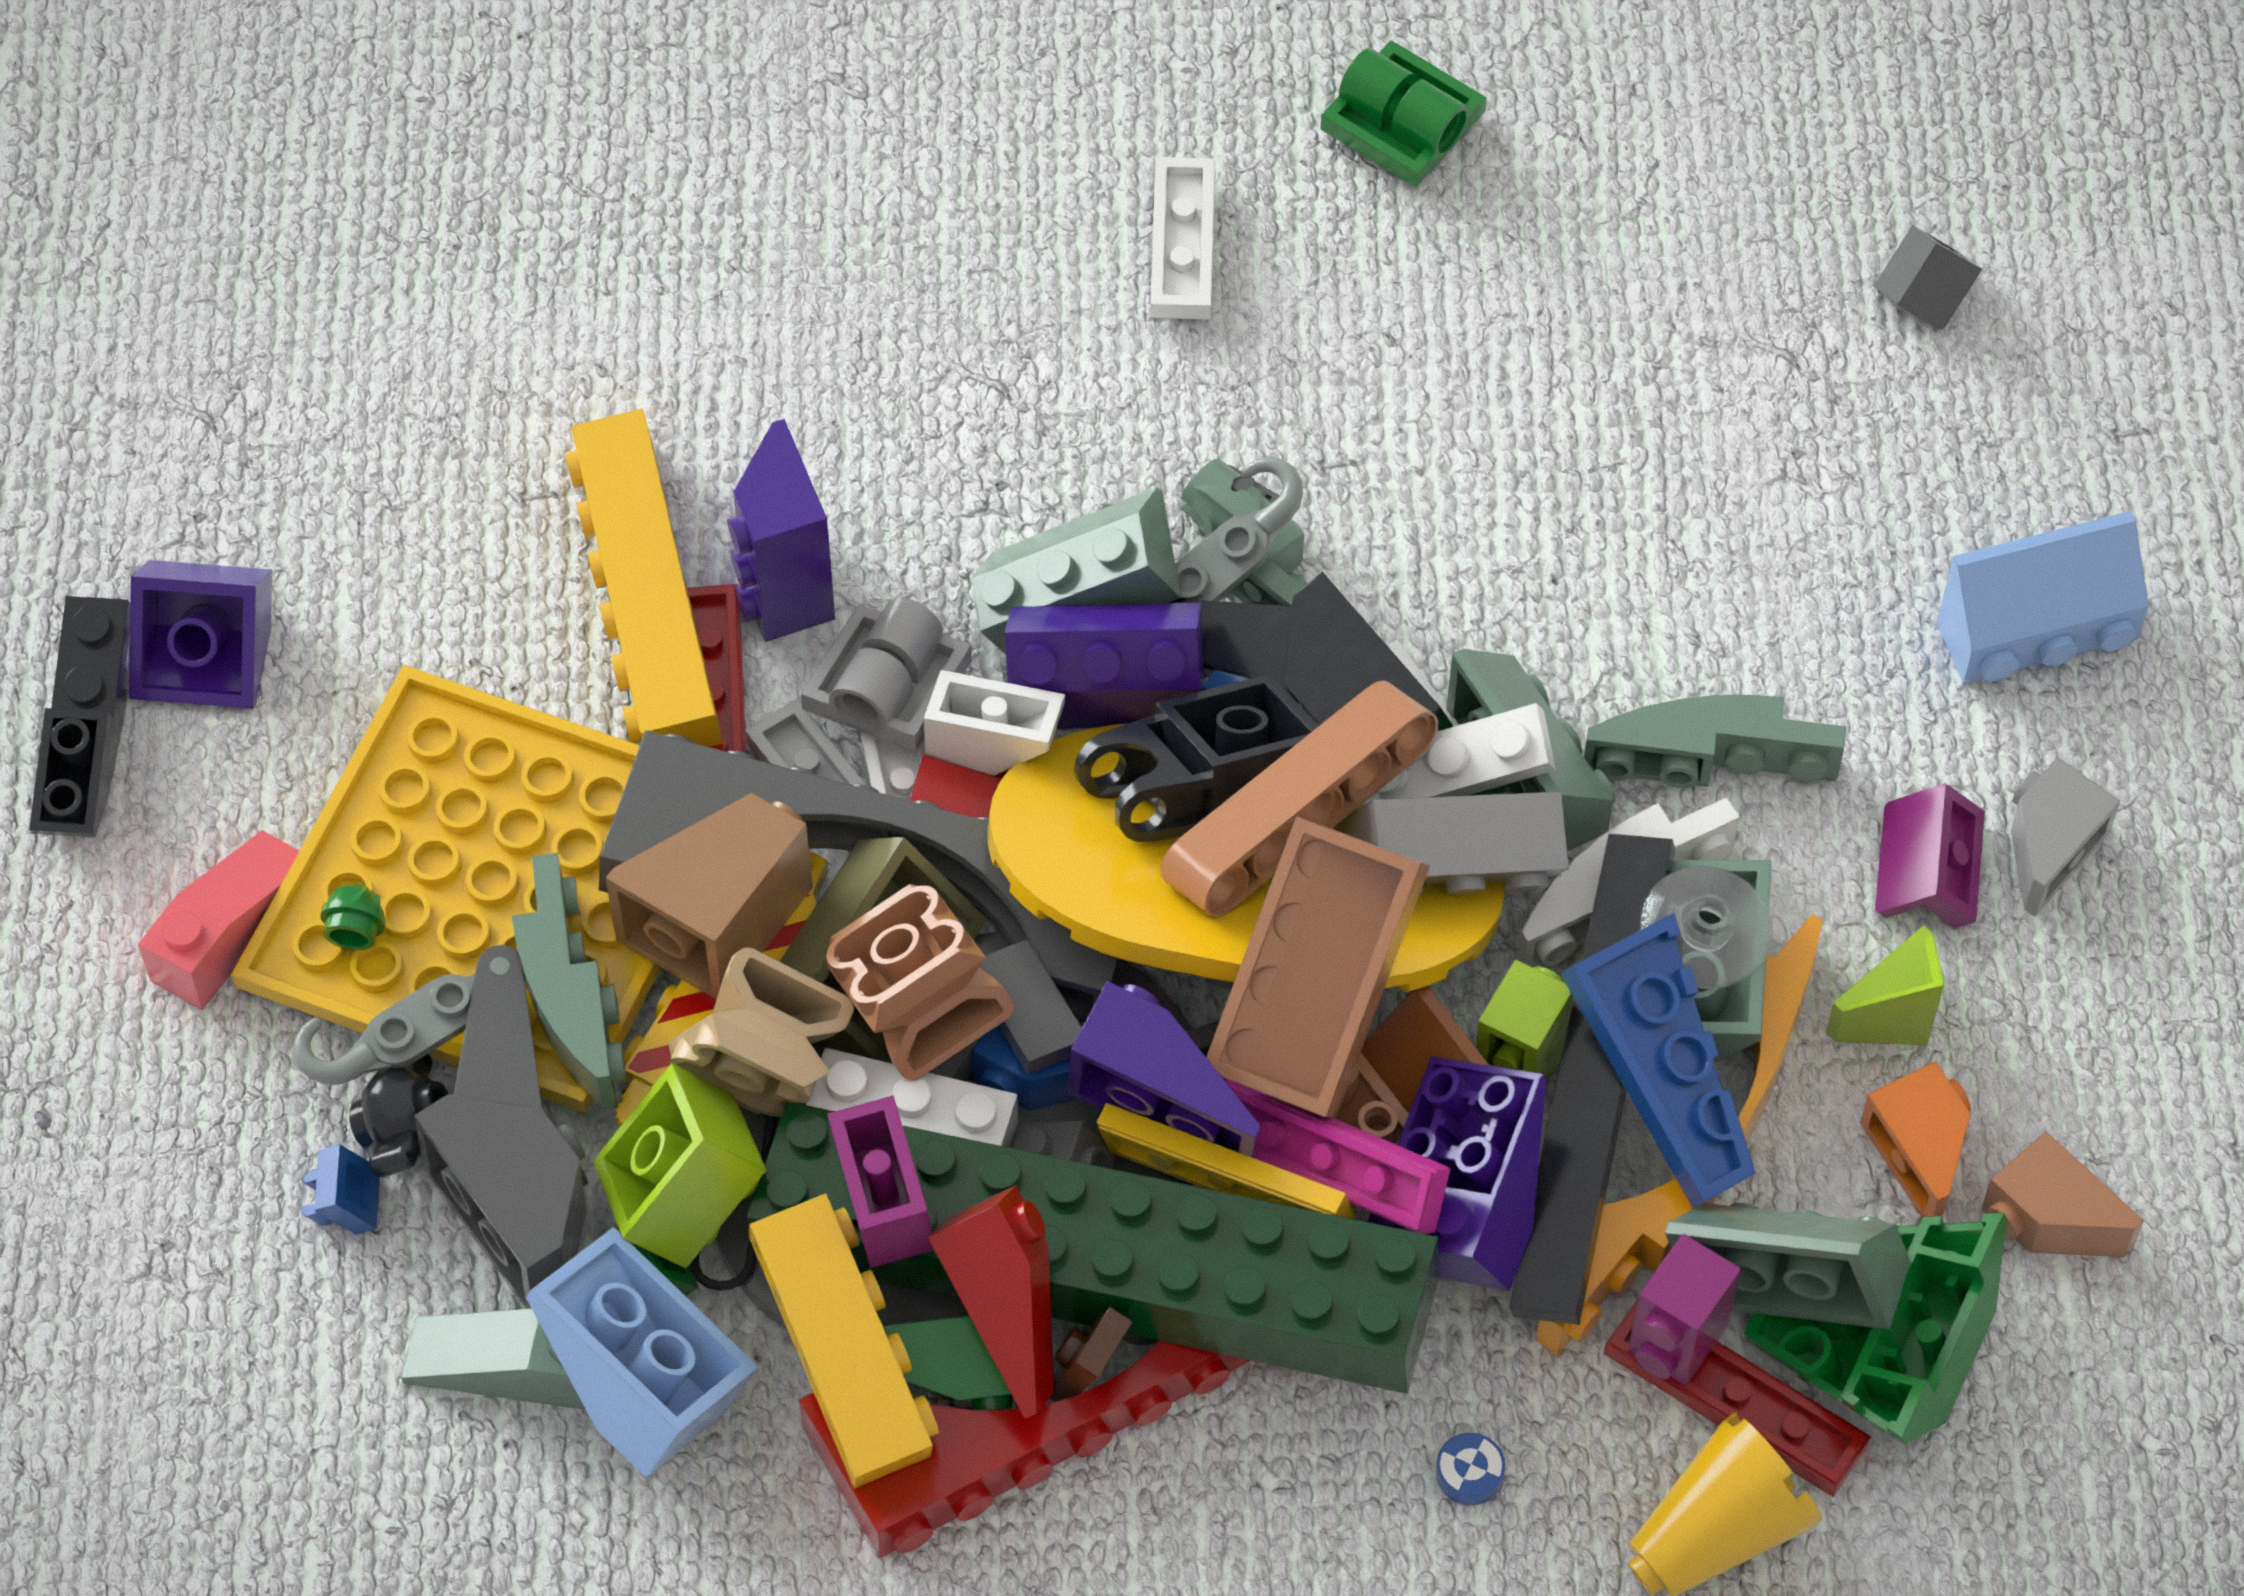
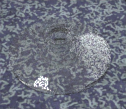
M1710 866L1683 868L1661 879L1653 887L1645 900L1641 912L1640 930L1674 912L1681 933L1680 936L1675 938L1684 967L1691 966L1698 988L1714 989L1737 984L1753 974L1767 955L1772 939V922L1769 910L1756 889L1732 872ZM1699 912H1712L1719 916L1721 921L1715 924L1707 923L1701 919Z

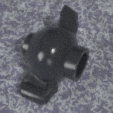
M429 1053L406 1067L377 1071L362 1091V1099L354 1101L350 1107L349 1122L352 1133L357 1142L364 1149L368 1150L370 1170L379 1177L384 1178L409 1170L415 1165L418 1157L421 1156L414 1115L449 1094L442 1083L432 1081L428 1077L433 1065Z

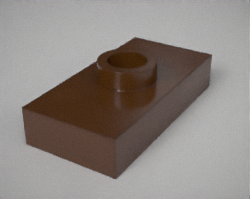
M1109 1307L1085 1331L1075 1326L1053 1358L1060 1366L1054 1374V1393L1049 1399L1056 1402L1074 1397L1090 1386L1103 1371L1132 1324V1321Z

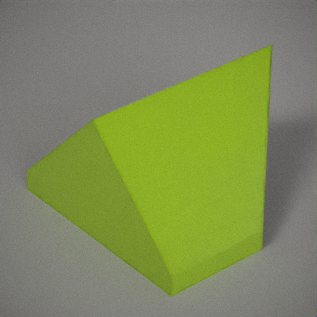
M1923 925L1833 1002L1826 1034L1835 1042L1927 1046L1944 988L1933 933Z

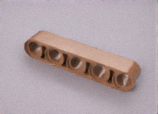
M1385 680L1377 681L1368 686L1181 836L1164 856L1161 865L1163 881L1208 915L1213 917L1225 915L1274 876L1296 816L1331 829L1428 750L1438 730L1436 715Z

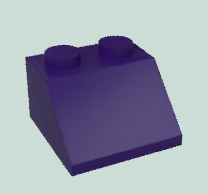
M148 560L131 576L129 699L253 709L257 702L271 632L272 569Z

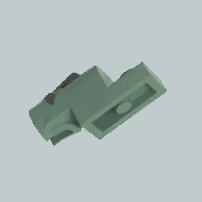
M1217 458L1208 462L1189 481L1181 495V499L1186 504L1180 509L1193 519L1206 536H1209L1220 525L1231 518L1243 516L1268 507L1279 497V494L1255 482L1253 477H1244L1242 471L1227 465ZM1291 519L1282 527L1266 561L1231 591L1243 603L1292 606L1293 595L1307 584L1299 575L1292 573L1303 560L1304 532L1296 522Z

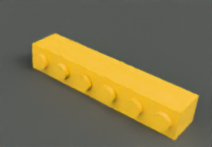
M642 408L573 425L571 429L576 450L566 452L565 456L574 489L584 486L587 500L576 502L585 539L596 536L599 550L589 552L588 558L596 589L608 588L610 601L599 604L608 640L619 638L622 653L611 655V661L619 691L631 690L634 705L622 708L630 741L634 744L640 743L646 730L661 735H681L695 744L707 747L723 744L654 445L644 410Z

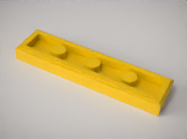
M1106 1103L1096 1122L1110 1153L1188 1183L1210 1190L1356 1220L1347 1195L1342 1191Z

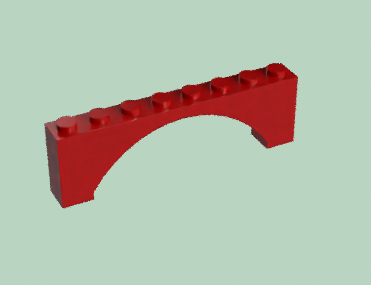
M1159 1341L1136 1363L1107 1382L1074 1397L1045 1404L1037 1414L1026 1419L1023 1417L1020 1409L969 1410L928 1403L939 1430V1434L930 1437L933 1445L931 1456L855 1489L814 1392L799 1399V1406L804 1431L881 1559L896 1550L899 1553H907L919 1548L932 1537L935 1529L956 1518L959 1521H967L977 1517L992 1505L995 1497L1016 1486L1019 1489H1027L1037 1485L1051 1474L1053 1466L1076 1454L1080 1458L1095 1454L1112 1440L1113 1434L1134 1423L1138 1426H1145L1155 1422L1169 1411L1173 1402L1192 1392L1202 1395L1213 1391L1228 1379L1231 1371L1251 1360Z

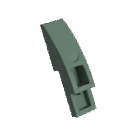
M1711 695L1684 698L1645 706L1615 716L1589 728L1584 758L1593 771L1596 769L1601 770L1610 780H1625L1628 778L1662 781L1664 784L1676 788H1687L1693 785L1708 787L1712 765L1728 767L1734 772L1743 774L1764 771L1789 774L1803 781L1837 780L1844 751L1846 726L1782 719L1784 697Z
M558 853L532 856L538 912L512 916L517 950L534 1010L557 1056L581 1088L603 1109L617 1108L614 1082L626 1081V1070L621 1041L610 1043L608 1025L620 1023L614 984L602 986L597 961L586 962L582 932L571 933L569 916L581 914L576 877H563Z

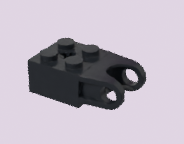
M1271 674L1156 702L1154 715L1108 730L1091 738L1081 748L1076 757L1074 765L1075 778L1089 794L1106 798L1118 797L1115 801V824L1127 838L1136 842H1153L1181 837L1320 725ZM1110 752L1119 753L1117 766L1111 773L1099 777H1091L1092 767L1098 758ZM1147 801L1154 806L1156 812L1148 820L1141 823L1131 822V814L1139 803Z

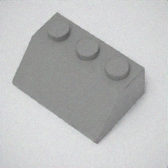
M1561 792L1373 800L1354 810L1336 825V831L1430 865L1423 885L1446 884V894L1450 895L1483 892L1486 890L1485 882L1508 881V890L1512 892L1540 890L1548 887V878L1569 870Z

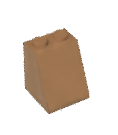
M750 793L614 867L606 877V884L616 941L717 1000L724 974L732 956L739 950L747 947L763 953L813 888L806 823L788 805L778 801L771 804L759 796Z

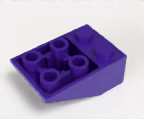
M1437 1057L1430 1058L1397 1145L1451 1168L1436 1232L1426 1234L1438 1237L1440 1278L1506 1291L1511 1289L1533 1231L1547 1081L1543 1074ZM1370 1213L1367 1220L1369 1223L1412 1231L1373 1213Z

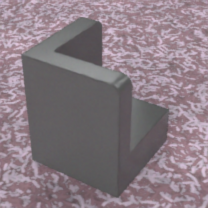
M1912 225L1876 281L1875 288L1897 306L1931 325L1943 329L1952 318L1982 268L1958 250Z

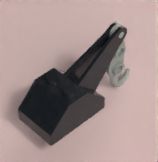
M1264 457L1255 459L1243 467L1242 474L1246 478L1264 472L1275 474L1282 484V491L1279 497L1266 508L1227 520L1175 563L1181 598L1169 603L1201 602L1204 670L1213 672L1216 669L1248 679L1271 674L1319 725L1324 723L1368 686L1377 681L1385 680L1433 712L1438 719L1437 732L1454 727L1439 704L1323 571L1293 595L1292 606L1220 602L1222 598L1266 561L1282 527L1298 511L1303 497L1301 477L1295 467L1285 460Z

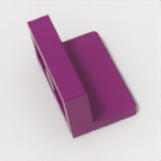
M1946 783L1889 801L1884 807L1875 904L1876 912L1888 918L1924 906L1954 928L1975 923L1985 811Z

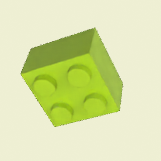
M673 1063L670 1064L593 1160L623 1239L684 1268L689 1266L702 1248L709 1246L715 1240L721 1225L738 1204L755 1191L761 1176L766 1171L734 1094Z

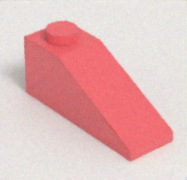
M261 830L178 893L138 943L150 981L197 1008L204 1010L233 972L297 857L299 850Z

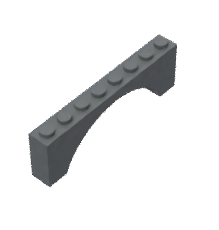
M645 730L600 855L599 891L608 893L606 877L614 867L744 796L753 793L771 804L778 801L794 809L801 816L804 823H806L809 849L828 848L852 851L860 839L905 837L948 881L996 924L1011 945L1026 939L1028 940L1075 1018L1086 1021L1106 982L1109 981L1114 984L1120 963L1119 958L1101 953L1070 938V929L1057 923L1050 917L1039 920L1009 892L1010 882L1001 869L996 868L991 861L987 840L988 817H969L943 810L938 805L929 801L918 800L913 802L880 793L877 789L865 784L849 785L819 777L814 772L805 768H785L756 760L751 755L741 751L725 752L695 744L681 735H661Z

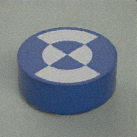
M1462 1433L1450 1438L1440 1449L1437 1458L1436 1480L1440 1489L1448 1498L1463 1505H1478L1489 1501L1498 1493L1503 1483L1505 1472L1503 1453L1493 1440L1478 1433Z

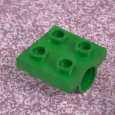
M1390 40L1380 52L1369 47L1360 52L1352 61L1341 81L1339 96L1321 114L1320 130L1412 186L1417 187L1485 113L1487 97Z

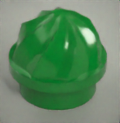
M361 884L346 885L336 889L328 898L327 903L323 905L320 914L321 921L325 924L323 930L324 938L338 947L350 950L372 948L375 944L376 936L384 932L386 925L380 896L369 890L367 886Z

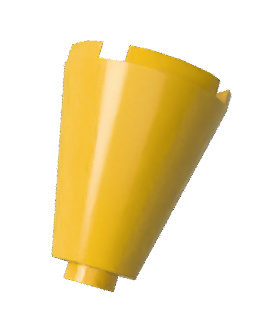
M1732 1413L1719 1425L1628 1543L1635 1557L1626 1564L1637 1580L1652 1596L1661 1589L1669 1596H1677L1811 1530L1822 1521V1514L1807 1490L1796 1498L1791 1492L1796 1488L1790 1478L1793 1471L1745 1419L1740 1421L1737 1413Z

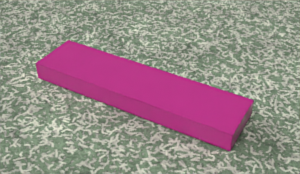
M1226 1080L1229 1087L1261 1125L1254 1159L1346 1193L1350 1204L1414 1232L1422 1234L1436 1232L1451 1168L1333 1117H1323L1242 1084Z

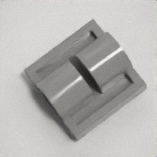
M894 598L887 603L882 612L858 603L802 691V710L916 752L924 739V715L940 670L964 674L972 661L971 644L944 635L942 625L935 614L914 600Z

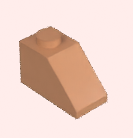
M2047 1131L1991 1178L1982 1205V1209L1986 1211V1214L2004 1213L2007 1220L2005 1238L2009 1240L2016 1239L2030 1253L2125 1257L2134 1249L2144 1222L2139 1215Z

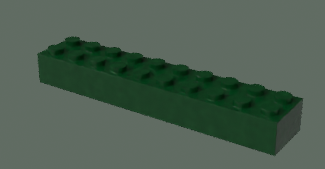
M787 1101L765 1163L766 1171L759 1180L747 1214L748 1224L826 1193L833 1211L844 1207L852 1221L859 1246L851 1248L850 1251L860 1273L871 1270L876 1280L960 1298L935 1250L870 1268L827 1115L835 1111ZM903 1126L927 1207L932 1232L946 1218L1015 1185L1019 1189L1024 1201L1029 1200L1036 1206L1046 1228L1044 1238L1048 1244L1051 1318L1090 1326L1111 1307L1132 1321L1125 1334L1408 1394L1440 1278L1438 1237Z

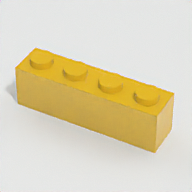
M825 1193L749 1224L750 1242L853 1488L855 1489L929 1458L933 1447L930 1437L939 1434L938 1426L925 1396L922 1395L913 1399L903 1374L912 1371L910 1359L899 1334L895 1332L886 1336L876 1311L886 1308L884 1298L872 1271L867 1270L860 1273L850 1249L859 1246V1241L846 1209L843 1207L833 1211L828 1196Z

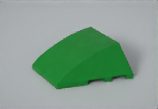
M1982 1214L1981 1222L1943 1223L1941 1216L1923 1217L1920 1225L1896 1226L1911 1262L1890 1329L1753 1313L1743 1333L1745 1339L1903 1444H1907L1947 1422L1996 1313L2007 1222L2005 1214Z

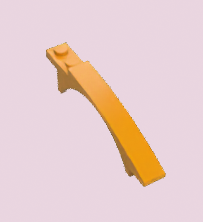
M1813 913L1775 957L1767 953L1762 1040L1753 1044V1085L1748 1099L1738 1116L1746 1143L1772 1095L1805 1000L1823 922L1822 919ZM1676 1178L1641 1195L1604 1204L1580 1324L1539 1320L1536 1337L1538 1343L1556 1356L1560 1354L1572 1338L1581 1343L1588 1337L1600 1320L1603 1310L1599 1306L1612 1291L1619 1295L1623 1294L1634 1282L1642 1266H1645L1653 1273L1656 1272L1672 1249L1665 1235L1668 1222L1694 1209ZM1717 1196L1709 1199L1704 1203L1712 1204Z

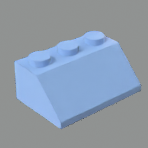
M2128 511L1953 556L1938 614L1937 625L1963 684L1982 679L1990 682L1999 681L2020 669L2040 664L2057 666L2069 661L2078 654L2098 649L2115 651L2139 639L2149 604L2137 526L2132 512Z

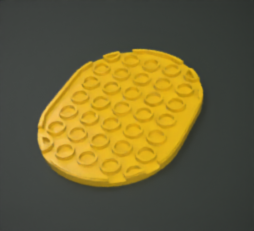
M1126 724L1091 728L1052 740L1049 751L1023 763L1017 762L1008 770L998 784L992 798L987 828L988 849L993 865L996 868H1000L1010 882L1009 892L1039 920L1050 917L1071 930L1070 938L1101 953L1150 967L1234 983L1273 877L1234 909L1219 917L1208 915L1163 881L1161 865L1164 856L1180 837L1153 842H1136L1127 838L1115 824V801L1118 797L1106 798L1089 794L1075 778L1074 765L1081 748L1096 735ZM1110 752L1098 758L1092 767L1091 777H1099L1111 773L1117 766L1119 753ZM1147 801L1139 803L1131 814V822L1141 823L1148 820L1156 812V809ZM1505 881L1485 882V891L1460 895L1446 894V884L1423 885V894L1418 897L1385 988L1398 986L1402 991L1409 992L1446 979L1448 970L1463 961L1475 960L1489 945L1497 931L1505 898Z

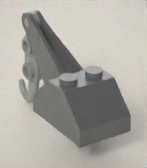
M497 945L488 948L481 954L477 962L476 972L468 977L455 974L440 976L376 1015L352 1049L340 1058L333 1061H324L314 1056L311 1051V1040L322 1027V1021L317 1017L312 1018L300 1028L294 1039L293 1055L298 1068L309 1079L321 1084L340 1085L355 1080L365 1073L406 1067L465 1031L454 1095L448 1094L414 1115L424 1171L526 1309H531L526 1299L530 1290L578 1253L586 1215L583 1187L588 1184V1180L580 1165V1160L585 1158V1153L577 1137L564 1123L556 1128L542 1109L526 995L525 974L519 954L509 946Z

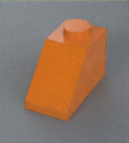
M1936 1061L1868 1093L1860 1121L1861 1126L1922 1219L1923 1217H1943L1971 1114L1970 1102L1964 1089L1955 1079L1948 1080Z

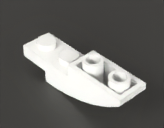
M1728 798L1719 800L1672 823L1659 803L1628 818L1597 839L1568 865L1569 870L1562 872L1552 882L1534 907L1521 931L1518 961L1532 968L1542 963L1546 966H1552L1567 959L1578 946L1586 943L1609 834L1673 839L1676 849L1674 860H1723L1734 848L1740 819Z

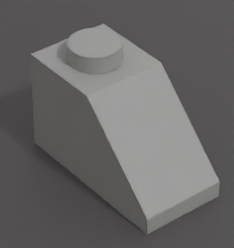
M2058 757L2042 775L2036 771L2031 772L2018 787L2012 799V802L2018 806L2011 827V836L2024 910L2034 917L2110 833L2120 803L2119 799Z

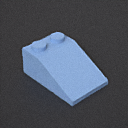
M614 1227L531 1289L526 1296L531 1309L595 1428L645 1478L649 1477L724 1415L759 1367L629 1241L623 1239L622 1235Z

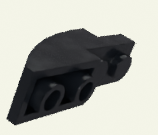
M65 597L51 708H45L29 827L32 834L96 837L115 769L129 688V672L126 669L130 635V602L128 599Z

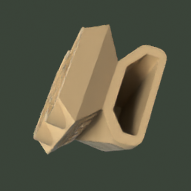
M743 948L736 952L729 962L713 1013L668 1042L671 1053L669 1063H673L733 1093L739 1106L757 1115L761 1113L780 1117L783 1114L787 1101L793 1103L808 1102L816 1081L830 1073L811 1044L832 1037L844 1030L853 1015L854 1005L846 995L753 948Z

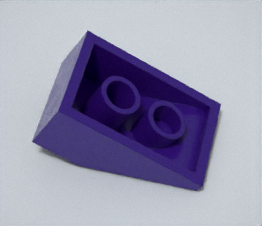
M1107 981L1071 1048L1067 1094L1103 1110L1106 1103L1254 1158L1261 1125L1169 1010L1159 1006L1160 1001L1152 993L1141 987L1126 984L1121 988Z

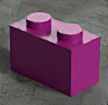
M894 1095L828 1113L835 1146L870 1268L934 1250L928 1239V1236L932 1233L927 1207Z
M1683 1233L1639 1294L1628 1352L1635 1355L1637 1362L1650 1374L1661 1379L1671 1377L1686 1387L1729 1325L1741 1268Z

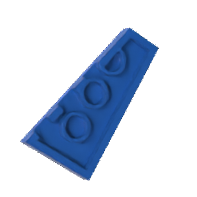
M1673 912L1562 972L1561 976L1691 1206L1695 1208L1756 1174L1731 1093L1728 1090L1722 1089L1713 1060L1719 1054L1711 1030L1704 1032L1693 997L1699 991L1691 966L1684 967L1675 939L1681 933Z

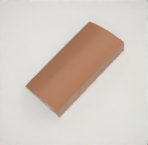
M1296 816L1206 1056L1221 1077L1323 1117H1337L1430 865Z

